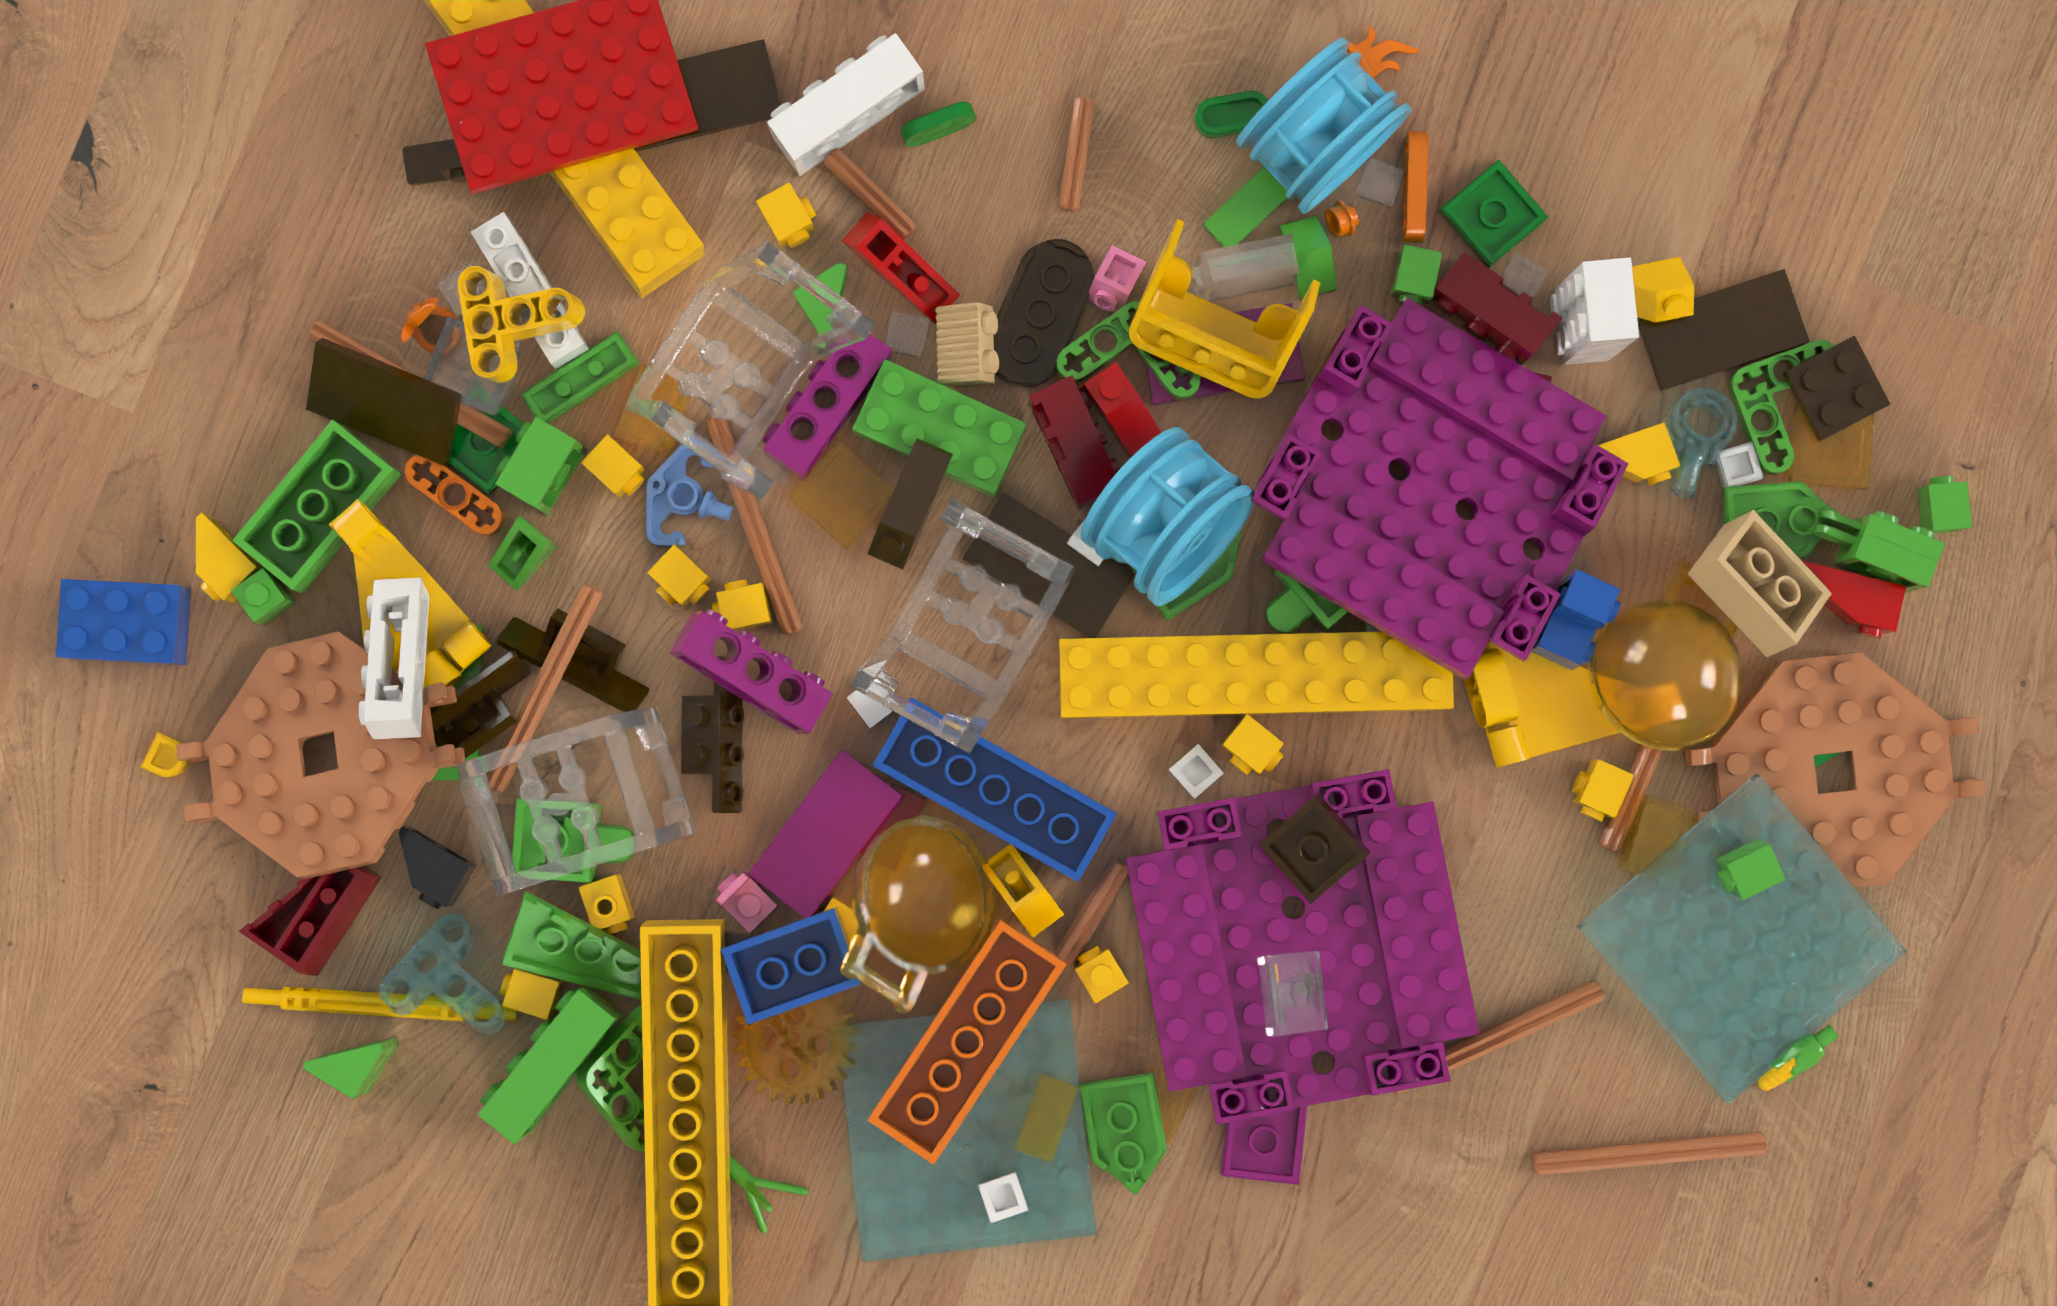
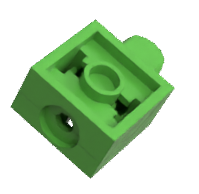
M1821 510L1818 519L1832 527L1816 524L1813 531L1814 535L1840 545L1834 561L1835 565L1863 576L1906 586L1905 593L1929 586L1945 543L1934 539V532L1919 526H1912V529L1897 524L1899 521L1897 517L1881 511H1876L1875 515L1869 514L1853 520L1833 511Z
M1276 569L1273 572L1275 577L1286 588L1269 602L1265 610L1266 622L1275 632L1281 634L1291 633L1309 617L1324 632L1348 612Z
M517 798L511 877L595 882L597 862L623 863L629 860L637 847L636 837L625 826L600 824L602 804Z

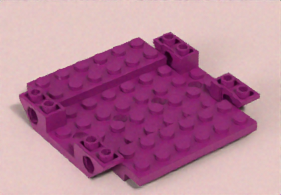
M1406 298L1392 323L1361 304L1358 306L1331 348L1259 477L1255 492L1250 501L1281 519L1275 529L1276 533L1261 558L1263 562L1466 680L1474 670L1489 639L1490 643L1523 662L1527 660L1561 595L1556 591L1583 537L1595 529L1629 463L1597 444L1591 447L1606 415L1411 299ZM1323 423H1333L1338 427L1340 432L1338 440L1331 441L1323 436L1321 432ZM1391 462H1398L1405 467L1407 472L1405 480H1396L1390 475L1388 467ZM1463 501L1472 507V520H1464L1458 516L1456 512L1457 502ZM1525 541H1532L1537 544L1540 549L1538 560L1529 559L1524 554L1523 543Z
M1386 769L1316 782L1302 787L1237 799L1234 797L1157 812L1164 851L1125 858L1169 1092L1209 1085L1215 1122L1218 1125L1293 1111L1294 1108L1364 1095L1374 1096L1451 1081L1444 1044L1441 1041L1478 1035L1480 1033L1434 801L1397 808L1390 770ZM1318 793L1371 852L1357 866L1310 904L1258 844L1268 836L1267 826L1271 821H1285ZM1289 896L1298 897L1303 903V913L1297 919H1289L1282 912V903ZM1302 974H1313L1318 980V990L1312 996H1303L1297 990L1296 983ZM1319 1051H1327L1333 1058V1067L1325 1074H1319L1312 1068V1057Z

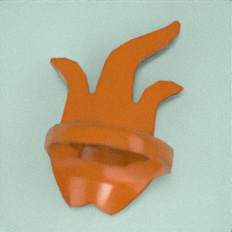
M1368 26L1367 38L1357 45L1349 42L1350 46L1347 50L1349 54L1357 51L1362 55L1359 65L1372 79L1386 69L1400 71V67L1395 61H1381L1388 54L1398 52L1413 55L1420 51L1418 48H1413L1394 40H1386L1371 47L1376 36L1371 26Z
M431 297L426 301L415 304L413 310L408 312L406 323L401 332V341L405 343L412 335L424 350L431 353L441 354L450 351L457 345L461 337L459 319L451 310L437 305L438 298ZM430 313L443 316L451 322L453 335L447 343L433 345L424 338L418 326Z

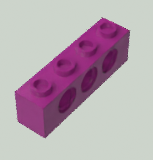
M855 323L852 324L848 331L844 328L839 331L830 345V348L834 350L826 362L820 359L808 375V379L811 380L809 386L804 393L797 391L792 396L785 408L789 412L781 425L775 422L762 440L766 443L763 448L765 455L802 481L807 477L873 385L884 359L890 361L892 358V349ZM846 360L855 362L859 367L858 372L852 377L841 376L837 372V367L841 362ZM824 391L831 392L836 397L835 404L827 409L819 408L814 403L815 397ZM799 423H808L813 427L814 432L810 438L798 440L792 435L793 428Z
M710 609L706 612L692 613L669 654L795 733H811L833 694L823 687L825 681L811 672L805 671L802 674L791 667L793 661L784 654L777 651L767 652L759 646L761 641L754 635L744 630H740L737 633L726 626L728 620L721 614ZM717 639L723 640L727 645V655L723 660L719 659L713 650ZM751 659L756 661L760 668V673L756 680H752L746 671L747 664ZM783 680L789 682L792 688L791 697L787 701L779 694V686Z

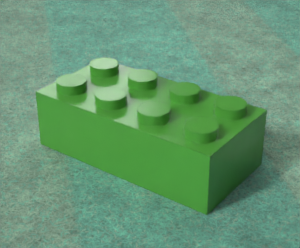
M884 359L852 431L855 436L908 459L917 438L948 451L953 455L944 476L995 499L1027 430V423Z
M332 420L232 541L291 590L304 593L346 543L329 524L357 499L372 511L400 478L402 473L346 427Z
M585 986L580 989L575 987L573 990H569L555 1006V1009L560 1012L554 1020L550 1018L547 1022L544 1021L531 1036L530 1040L535 1043L531 1049H525L522 1053L519 1052L508 1064L505 1071L510 1075L505 1081L500 1080L497 1084L494 1083L479 1101L484 1107L478 1113V1116L514 1145L528 1137L576 1077L580 1066L604 1042L625 1016L624 1012L594 988Z

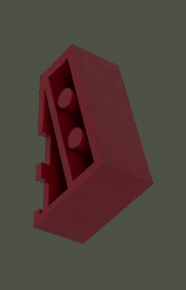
M1464 252L1435 288L1433 297L1436 299L1434 301L1435 306L1450 317L1454 314L1466 323L1464 328L1472 336L1481 341L1486 338L1497 347L1496 351L1523 365L1534 355L1561 321L1562 317L1555 312H1552L1549 317L1545 316L1530 305L1533 301L1531 296L1525 292H1522L1519 296L1502 283L1504 281L1503 277Z
M1071 375L1030 394L1029 406L1078 510L1096 501L1103 489L1120 470V466L1115 457L1108 458L1103 446L1108 443L1099 422L1093 423L1088 412L1091 409L1088 397L1082 387H1077L1074 377Z
M361 866L301 879L296 883L297 886L282 899L275 900L267 907L268 910L253 923L246 924L238 932L298 973L318 976L382 877L368 867Z

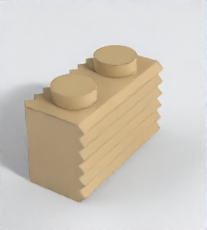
M975 302L937 307L935 311L937 313L936 335L938 338L936 342L938 346L936 349L938 354L936 357L938 359V383L950 387L994 384V373H997L999 369V358L994 350L993 335L998 331V319L993 312V306Z

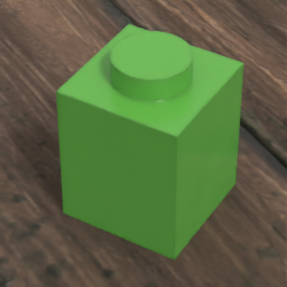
M1404 244L1399 252L1390 296L1399 298L1398 303L1400 304L1406 298L1419 305H1422V303L1428 304L1433 298L1442 252Z
M1953 476L1929 478L1930 485L1917 489L1922 528L1934 533L1958 532L1972 528L1967 481L1954 482Z
M265 568L260 569L231 590L251 620L262 625L268 624L297 603L282 581Z
M1756 839L1716 859L1721 869L1716 875L1723 890L1727 894L1732 893V895L1741 900L1750 898L1786 880L1771 845L1760 839Z

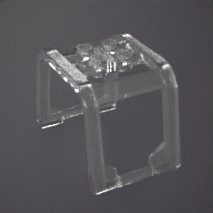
M766 241L716 271L702 286L633 389L628 399L626 410L638 419L663 429L677 439L679 443L684 444L721 471L720 478L729 485L761 500L774 483V480L747 462L750 455L811 364L843 347L866 340L875 322L801 267L799 263L792 260L769 241ZM755 274L763 276L779 285L787 284L793 280L833 310L826 318L832 329L804 343L731 287ZM713 303L790 360L773 386L760 377V371L755 364L744 363L729 352L728 345L724 341L710 340L696 329ZM687 342L699 350V357L704 364L718 366L716 370L709 373L708 377L699 371L690 372L675 361ZM666 374L678 382V388L682 395L696 397L706 404L715 419H729L744 430L729 455L695 432L694 428L697 424L667 402L651 400V396ZM732 384L737 388H750L763 397L764 401L752 418L739 408V402L733 395L722 394L724 390L729 389Z
M951 499L941 517V520L949 524L943 538L892 631L859 669L850 687L970 754L1006 699L1070 584L1078 566L1065 559L1053 556L1041 549V547H1037L989 520L986 516L975 512V508L966 503ZM966 533L975 539L979 537L1027 564L1026 568L1051 581L1052 583L1040 605L1038 606L1022 597V592L1017 585L1012 583L1004 585L988 576V572L983 566L978 564L967 566L951 557L963 534ZM944 570L961 579V584L966 590L971 592L979 591V594L971 600L970 606L963 598H953L950 600L933 590ZM994 600L1001 610L1011 611L1014 609L1031 619L1021 639L1005 631L1000 619L996 617L985 618L993 609ZM925 604L942 612L947 623L951 625L960 624L976 633L982 643H997L1013 652L999 679L992 677L911 631ZM900 650L986 700L972 719L948 711L941 720L895 694L894 691L899 683L884 669Z
M657 707L627 711L604 717L456 765L455 772L465 801V807H467L494 897L696 833ZM636 729L644 750L654 749L669 797V801L661 803L665 827L654 828L624 730ZM603 735L635 834L633 837L602 846L596 827L599 821V813L590 804L585 788L587 774L581 767L577 766L571 745ZM556 750L562 769L559 775V783L568 793H555L546 800L548 787L542 779L538 778L532 758ZM513 763H517L523 782L520 786V796L528 803L533 817L532 835L538 842L542 843L548 862L547 864L519 873L516 872L485 773ZM573 809L571 822L574 827L581 830L587 851L563 858L557 839L560 833V825L551 815H565Z

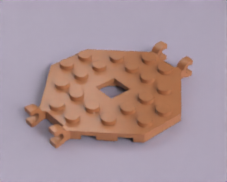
M338 631L267 648L207 741L176 745L179 761L189 760L190 764H197L209 760L214 802L195 803L184 806L185 821H197V824L202 825L221 820L297 878L307 879L377 863L386 850L383 848L394 830L400 829L417 803L414 800L425 783L431 782L438 769L466 764L464 748L454 749L452 744L437 748L435 746L430 708L456 703L455 687H445V683L440 682L429 685L424 689L421 737L373 739L366 726L361 725L359 720L360 701H365L366 689L362 686L361 670L363 665H368V654L362 646L357 644L348 635ZM392 667L391 685H399L403 695V684L398 678L399 673ZM334 732L339 769L307 776L302 749L305 741L308 738Z
M1862 652L1781 660L1772 669L1770 676L1759 690L1755 691L1736 715V719L1724 734H1721L1711 747L1684 749L1685 765L1696 766L1713 763L1718 808L1691 811L1692 827L1706 828L1722 825L1746 844L1756 839L1769 843L1783 873L1808 893L1888 884L1955 798L1986 795L1985 780L1967 779L1954 781L1949 736L1979 733L1978 718L1944 719ZM1849 751L1854 779L1853 788L1851 790L1818 793L1814 755Z

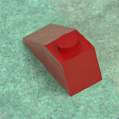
M866 212L841 240L872 271L933 323L937 322L936 308L952 305L960 296L884 220Z
M1117 362L1084 383L1083 389L1129 459L1150 440L1162 433Z
M1801 560L1832 593L1824 605L1847 625L1859 627L1858 634L1881 639L1882 634L1896 632L1906 586Z

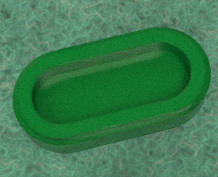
M1244 91L1207 98L1196 108L1194 115L1195 127L1201 135L1207 138H1220L1240 134L1269 100L1258 91Z
M958 102L909 121L901 128L900 134L905 146L916 147L968 127L976 120L977 116L971 103Z

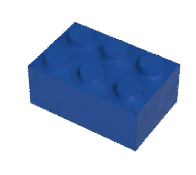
M61 579L56 657L70 660L186 665L191 588L173 584Z
M837 907L721 949L747 1025L863 983L861 972Z

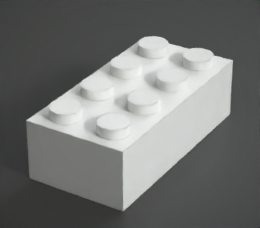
M896 33L889 38L885 35L877 38L867 47L868 52L856 61L853 57L845 60L835 69L836 75L824 83L822 80L812 83L803 91V98L792 105L790 102H786L771 113L772 119L767 124L772 138L799 177L822 162L833 149L842 148L925 90L923 70Z
M1631 257L1582 262L1554 289L1555 294L1550 295V312H1555L1562 317L1558 323L1559 332L1554 333V350L1556 356L1561 355L1562 365L1609 361L1639 338Z

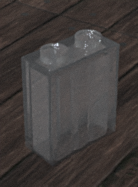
M1292 234L1199 252L1196 263L1192 265L1191 287L1193 294L1200 293L1201 298L1213 302L1293 286L1299 274V267Z

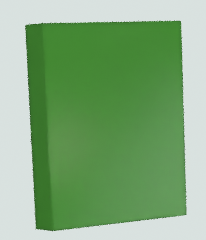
M395 1037L322 1055L303 1062L304 1069L351 1099H355L371 1091L398 1047V1039Z

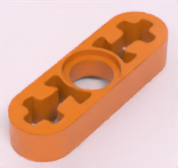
M1407 131L1402 217L1403 242L1423 243L1425 238L1428 173L1427 131Z
M417 454L412 456L406 463L405 476L408 482L475 532L484 536H491L498 533L504 526L505 514L503 509L445 465ZM430 462L432 465L429 471L441 480L444 473L448 474V477L443 479L437 486L435 494L431 490L436 485L426 478L420 479L419 482L416 480L419 476V473L415 470L418 464L426 466ZM452 484L462 485L466 493L464 501L456 506L449 505L444 496L446 489ZM477 495L479 500L473 503L474 496ZM472 503L486 512L492 508L494 511L491 516L495 519V522L491 526L485 523L480 527L478 524L481 519L476 514L468 510L467 516L464 517L462 512L466 511Z

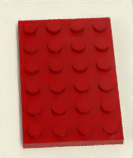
M578 0L425 43L471 195L698 130L658 0Z

